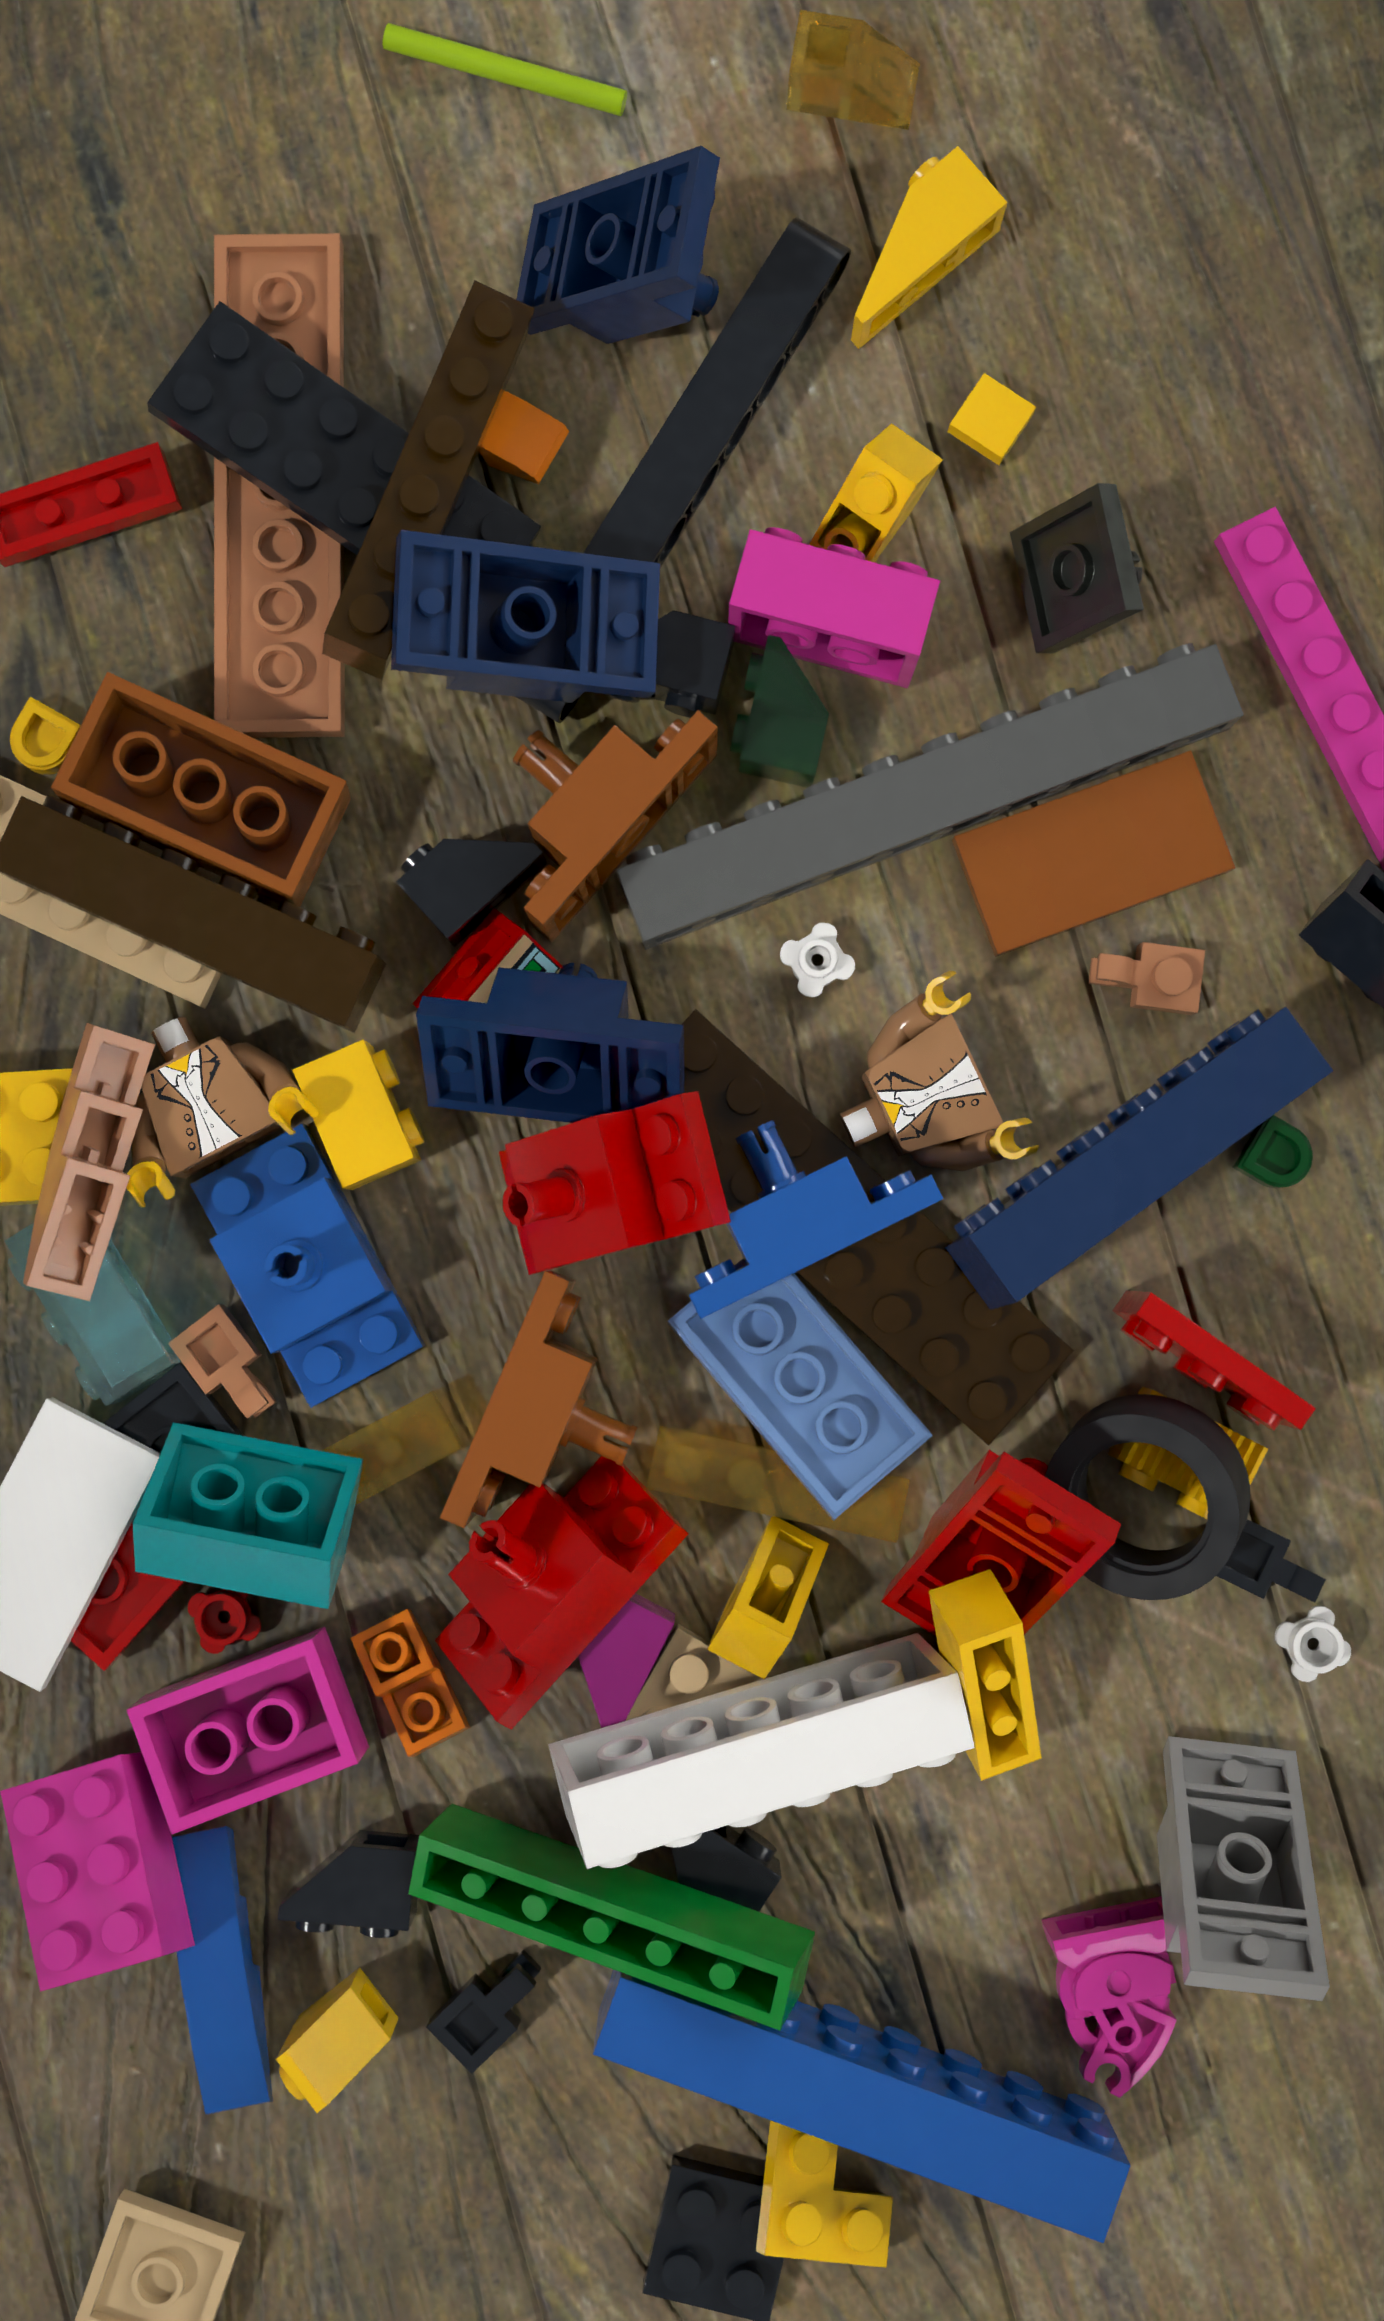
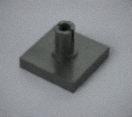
M1097 483L1009 532L1036 654L1055 653L1144 610L1139 589V583L1142 580V567H1134V564L1140 562V558L1135 551L1130 549L1116 484Z

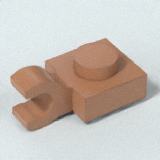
M1142 942L1137 945L1135 960L1126 956L1100 953L1098 958H1091L1088 983L1132 989L1131 1008L1194 1015L1199 1010L1205 950Z
M218 1304L168 1343L205 1394H213L224 1386L247 1419L251 1416L257 1418L276 1403L267 1387L248 1368L262 1354L225 1305Z

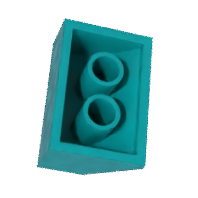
M173 1422L133 1521L135 1572L329 1609L346 1554L363 1459Z

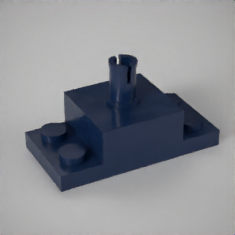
M698 146L534 204L516 300L535 308L528 334L532 335L571 324L609 344L690 322L691 315L695 317L707 315L717 301L719 286L714 278L705 276L700 271L703 265V250L710 212L715 200V184L720 157L703 146Z
M401 530L396 537L391 670L447 676L446 689L542 700L573 703L585 691L649 698L656 690L660 563Z
M574 963L563 965L558 974L499 967L487 1003L422 996L416 1018L428 1106L568 1123L595 1115L641 1107L684 1093V1025L629 1019L627 981L598 978L595 971L585 964H580L578 976L573 975Z

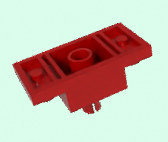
M698 1091L678 1094L630 1110L595 1115L505 1144L506 1150L499 1152L507 1185L502 1200L503 1210L508 1220L517 1226L529 1275L731 1223Z
M988 1450L933 1514L916 1553L888 1584L881 1602L936 1636L929 1591L991 1569L1021 1619L1025 1635L1110 1549L1116 1541L1121 1523L1046 1478L1045 1474L1048 1466L1044 1462L1034 1458L1017 1460L1005 1451L999 1456L993 1451Z
M601 1456L565 1497H562L544 1483L541 1487L530 1484L498 1520H488L479 1525L486 1533L483 1536L476 1531L472 1533L469 1541V1552L448 1574L469 1602L438 1635L435 1642L496 1722L511 1730L689 1534L624 1464L620 1466L615 1464V1461Z

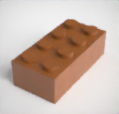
M110 672L106 673L51 786V789L60 800L82 810L84 815L103 824L106 821L111 822L142 838L141 841L161 850L164 847L193 859L200 864L199 867L222 877V874H226L258 889V894L278 903L284 900L299 907L308 892L351 800L346 780Z

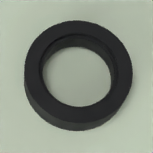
M1149 1394L1127 1395L1106 1401L1094 1407L1074 1425L1054 1453L1045 1477L1080 1499L1090 1503L1086 1485L1090 1461L1101 1451L1117 1444L1129 1442L1148 1443L1172 1452L1194 1471L1206 1495L1208 1517L1206 1528L1201 1534L1189 1543L1173 1549H1143L1126 1543L1117 1537L1110 1549L1084 1576L1106 1590L1135 1599L1165 1600L1189 1594L1210 1582L1222 1570L1232 1555L1244 1529L1251 1498L1250 1483L1244 1461L1237 1447L1225 1431L1210 1417L1186 1403L1165 1396Z

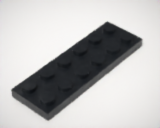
M221 301L216 305L147 402L148 412L356 555L360 551L409 435L404 429ZM468 475L444 535L531 546L539 534L541 525Z

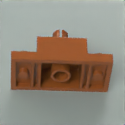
M699 710L696 711L686 724L678 718L663 732L654 746V749L659 752L655 759L616 725L610 729L580 765H577L547 739L541 730L535 731L527 740L531 743L530 748L542 757L544 761L524 744L516 752L513 762L525 769L553 794L528 822V826L535 844L559 868L556 870L553 866L548 865L534 878L525 891V895L530 898V901L523 907L532 926L551 943L625 861V857L634 851L716 758L718 727Z
M554 1270L544 1272L441 1513V1519L465 1528L476 1514L485 1518L488 1511L493 1508L506 1477V1474L496 1469L541 1487L551 1471L560 1447H566L568 1442L616 1462L615 1464L622 1466L629 1448L607 1439L605 1435L631 1445L638 1427L635 1425L630 1426L584 1406L586 1399L582 1398V1395L598 1358L552 1339L554 1332L562 1335L564 1332L567 1333L582 1297L571 1292L577 1280Z

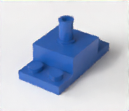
M774 1120L766 1122L757 1128L768 1151L767 1154L763 1153L752 1130L735 1138L737 1144H740L763 1191L757 1194L759 1200L730 1213L731 1223L726 1224L746 1265L736 1270L732 1260L728 1259L695 1276L700 1288L690 1292L689 1297L700 1319L944 1199L933 1176L929 1175L916 1181L911 1170L870 1189L875 1200L870 1203L847 1156L807 1176L804 1171L798 1173L775 1128Z
M301 1123L293 1128L296 1132L294 1135H289L285 1132L190 1185L217 1233L215 1237L209 1240L270 1354L281 1352L307 1403L312 1408L426 1345L306 1124Z

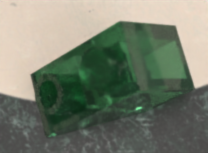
M768 635L764 655L754 652L751 654L744 690L755 692L750 716L739 713L737 715L730 751L741 753L740 773L808 788L814 782L829 712L780 637Z

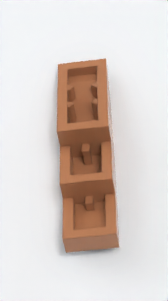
M86 1023L48 1157L23 1284L26 1286L90 1301L130 1179V1175L124 1173L123 1169L143 1109L135 1105L155 1044Z

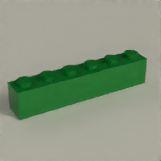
M453 1803L419 1835L408 1893L425 1901L779 2031L802 1993L815 1937V1931L628 1865L614 1868H603L598 1865L587 1869L577 1847Z

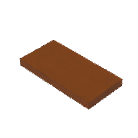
M1191 750L961 833L952 839L995 957L1226 874L1235 869Z

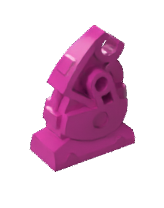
M1162 1896L1041 1920L1047 1941L1058 1960L1056 1988L1065 2008L1066 2023L1074 2040L1084 2049L1079 2060V2070L1083 2078L1093 2084L1095 2073L1099 2066L1105 2063L1116 2065L1114 2073L1107 2078L1105 2084L1109 2092L1118 2098L1123 2096L1141 2080L1157 2059L1161 2057L1177 2020L1169 2008L1170 1998L1168 1994H1170L1171 1984L1176 1983L1173 1963L1166 1951ZM1095 2016L1098 2025L1094 2032L1087 2028L1084 2020L1085 2017Z

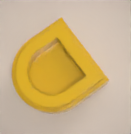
M30 696L11 729L10 745L12 752L18 761L30 770L44 775L56 774L81 725Z

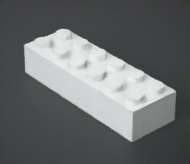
M918 1633L548 1744L566 1818L587 1869L598 1865L603 1868L619 1867L634 1860L637 1853L662 1845L673 1848L686 1846L697 1841L704 1832L726 1825L732 1827L750 1826L763 1820L768 1812L790 1805L797 1807L814 1806L827 1800L832 1792L854 1785L859 1787L878 1786L889 1781L893 1777V1773L918 1765L927 1768L942 1766L951 1762L955 1758V1754L975 1748L958 1672Z

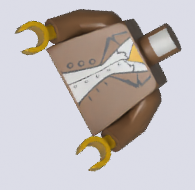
M948 971L934 978L927 985L925 993L918 995L891 1015L867 1052L869 1070L861 1077L871 1099L839 1114L846 1133L855 1148L888 1134L898 1156L910 1153L913 1160L921 1166L956 1171L977 1168L1000 1161L1004 1157L1020 1159L1031 1156L1038 1151L1039 1145L1021 1149L1016 1145L1014 1141L1016 1128L1030 1124L1032 1121L1028 1118H1018L1003 1122L951 1014L967 1005L971 1000L970 992L957 1001H951L945 996L943 992L944 982L956 975L955 971Z
M186 1017L173 1019L157 1027L151 1033L166 1063L145 1074L141 1087L143 1092L138 1096L135 1105L143 1109L131 1145L133 1167L127 1173L130 1175L127 1190L141 1208L146 1207L144 1201L146 1192L154 1186H157L165 1200L171 1199L175 1194V1189L165 1175L166 1168L170 1176L186 1179L282 1128L289 1135H294L296 1132L291 1127L293 1115L304 1109L315 1119L319 1114L318 1108L300 1091L286 1065L280 1060L249 1042L233 1044L231 1041L220 1036L200 1045Z

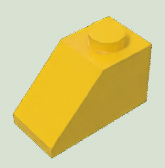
M772 1515L727 1601L707 1650L765 1680L792 1640L829 1543Z

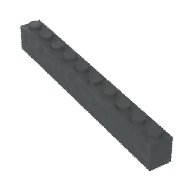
M1193 643L1181 645L1160 655L1157 658L1159 665L1139 673H1136L1133 665L1120 668L1098 680L1100 687L1081 695H1077L1075 688L1059 691L1039 702L1041 710L1020 718H1018L1015 710L998 714L980 724L982 732L959 740L957 733L942 735L922 745V755L903 762L899 761L897 755L881 758L862 768L864 776L842 785L838 777L829 778L803 790L805 799L781 807L779 800H771L747 810L744 813L746 821L723 830L720 822L706 824L688 832L684 836L686 844L664 852L661 845H652L629 854L625 857L627 866L617 869V875L645 950L1229 730L1244 714L1217 645L1214 644L1198 651L1195 650Z

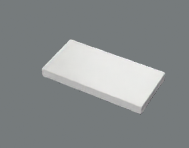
M53 1397L45 1400L0 1486V1671L39 1692L47 1687L133 1522L161 1454Z

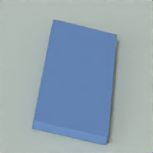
M744 1259L734 1265L736 1270L746 1265ZM794 1273L700 1319L691 1301L668 1320V1325L833 1521L933 1436Z

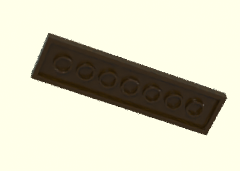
M695 1009L681 1024L684 1025V1093L694 1091L699 1093L728 1211L732 1213L759 1200L757 1194L763 1191L740 1144H737L735 1138L752 1130L763 1153L767 1154L768 1151L757 1128L771 1120H774L775 1128L798 1173L804 1171L807 1176L847 1156L869 1202H874L875 1200L870 1189L886 1182V1180ZM920 1211L797 1271L803 1279L988 1446L1074 1351L1020 1301L990 1310L945 1248L953 1241Z

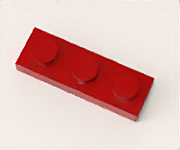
M158 442L0 493V564L5 568L183 509L164 450Z

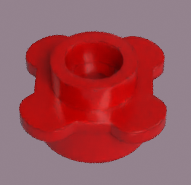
M222 1589L209 1595L199 1592L192 1596L188 1603V1613L194 1618L196 1631L201 1637L200 1645L206 1652L218 1654L225 1649L226 1645L238 1639L251 1641L258 1636L262 1623L260 1618L251 1612L247 1601L249 1594ZM221 1611L229 1612V1622H222L219 1619Z

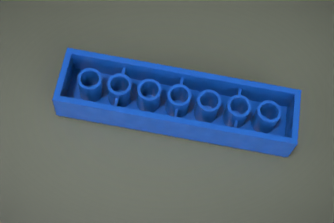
M613 1970L598 2012L593 2055L1104 2243L1131 2165L1107 2115L1104 2114L1105 2110L1091 2099L1078 2094H1068L1065 2100L1043 2092L1044 2088L1039 2082L1024 2074L1008 2071L1005 2077L981 2069L982 2064L976 2058L962 2051L946 2049L943 2055L921 2047V2041L905 2030L886 2026L883 2032L864 2026L859 2024L860 2019L857 2015L837 2005L824 2004L821 2010L797 2000L779 2031Z

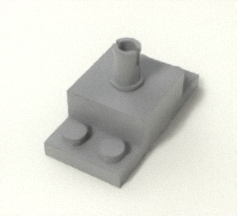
M1168 1736L1163 1749L1168 1806L1157 1833L1166 1951L1181 1953L1184 1985L1323 2001L1330 1985L1296 1751Z

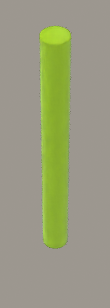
M388 23L385 27L383 35L384 50L613 115H623L627 101V90Z

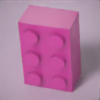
M770 527L766 528L764 533L750 529L729 603L728 624L735 626V642L908 688L921 654L940 580L927 577L928 572L924 568L912 563L895 561L889 567L867 561L861 551L849 546L832 544L826 550L802 543L803 539L798 534L786 529Z
M325 1626L148 1693L126 1709L171 1834L178 1833L356 1765L369 1748Z
M142 1752L120 1754L0 1791L40 1992L195 1946L171 1831Z

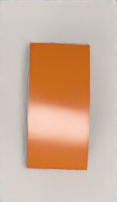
M504 390L479 452L490 467L539 484L567 437L569 430L565 424L546 412Z
M405 1609L350 1638L375 1696L382 1697L408 1757H415L471 1728L441 1664L410 1609Z

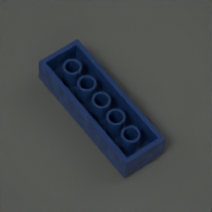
M1287 1007L1282 1008L1267 1018L1257 1009L1240 1022L1237 1021L1207 1043L1214 1053L1206 1046L1160 1076L1157 1081L1163 1087L1162 1091L1156 1084H1153L1110 1112L1107 1117L1113 1124L1111 1128H1108L1102 1121L1059 1149L1056 1154L1062 1161L1060 1165L1056 1167L1052 1160L1049 1159L1038 1168H1033L1009 1185L1005 1191L1011 1200L1003 1205L997 1197L988 1204L982 1205L953 1226L960 1237L945 1248L990 1310L1021 1300L1333 1072V1069Z

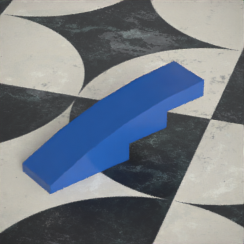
M224 1826L172 1837L195 1946L177 1951V1959L191 2046L205 2114L209 2115L273 2102L260 1968L258 1965L253 1964L247 1900L239 1892L234 1831L230 1827Z

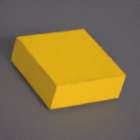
M984 373L951 421L947 432L992 462L1000 465L1034 415L1036 406Z

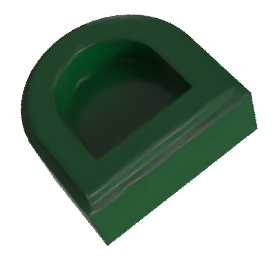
M1272 1115L1255 1128L1232 1168L1263 1186L1270 1188L1289 1187L1300 1182L1308 1174L1313 1161V1151L1304 1133L1277 1116Z

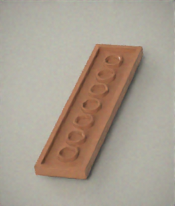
M340 233L214 235V308L221 301L344 387V244ZM214 457V720L252 738L345 737V664L322 654L324 633L344 588V546Z

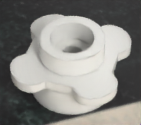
M829 923L816 924L810 935L799 941L788 940L783 944L780 951L782 963L792 967L795 977L799 980L798 990L806 997L813 998L819 996L824 986L829 985L836 979L847 980L855 969L854 959L852 956L843 953L836 941L837 930ZM815 954L821 955L824 960L823 964L815 966L811 961L812 956Z
M1324 1606L1312 1607L1307 1617L1295 1623L1282 1622L1275 1631L1276 1643L1286 1648L1292 1660V1674L1304 1682L1315 1680L1318 1673H1326L1337 1666L1345 1665L1351 1656L1349 1643L1343 1640L1341 1633L1333 1626L1335 1622L1334 1613ZM1316 1638L1318 1640V1647L1313 1650L1309 1649L1307 1645L1309 1639Z

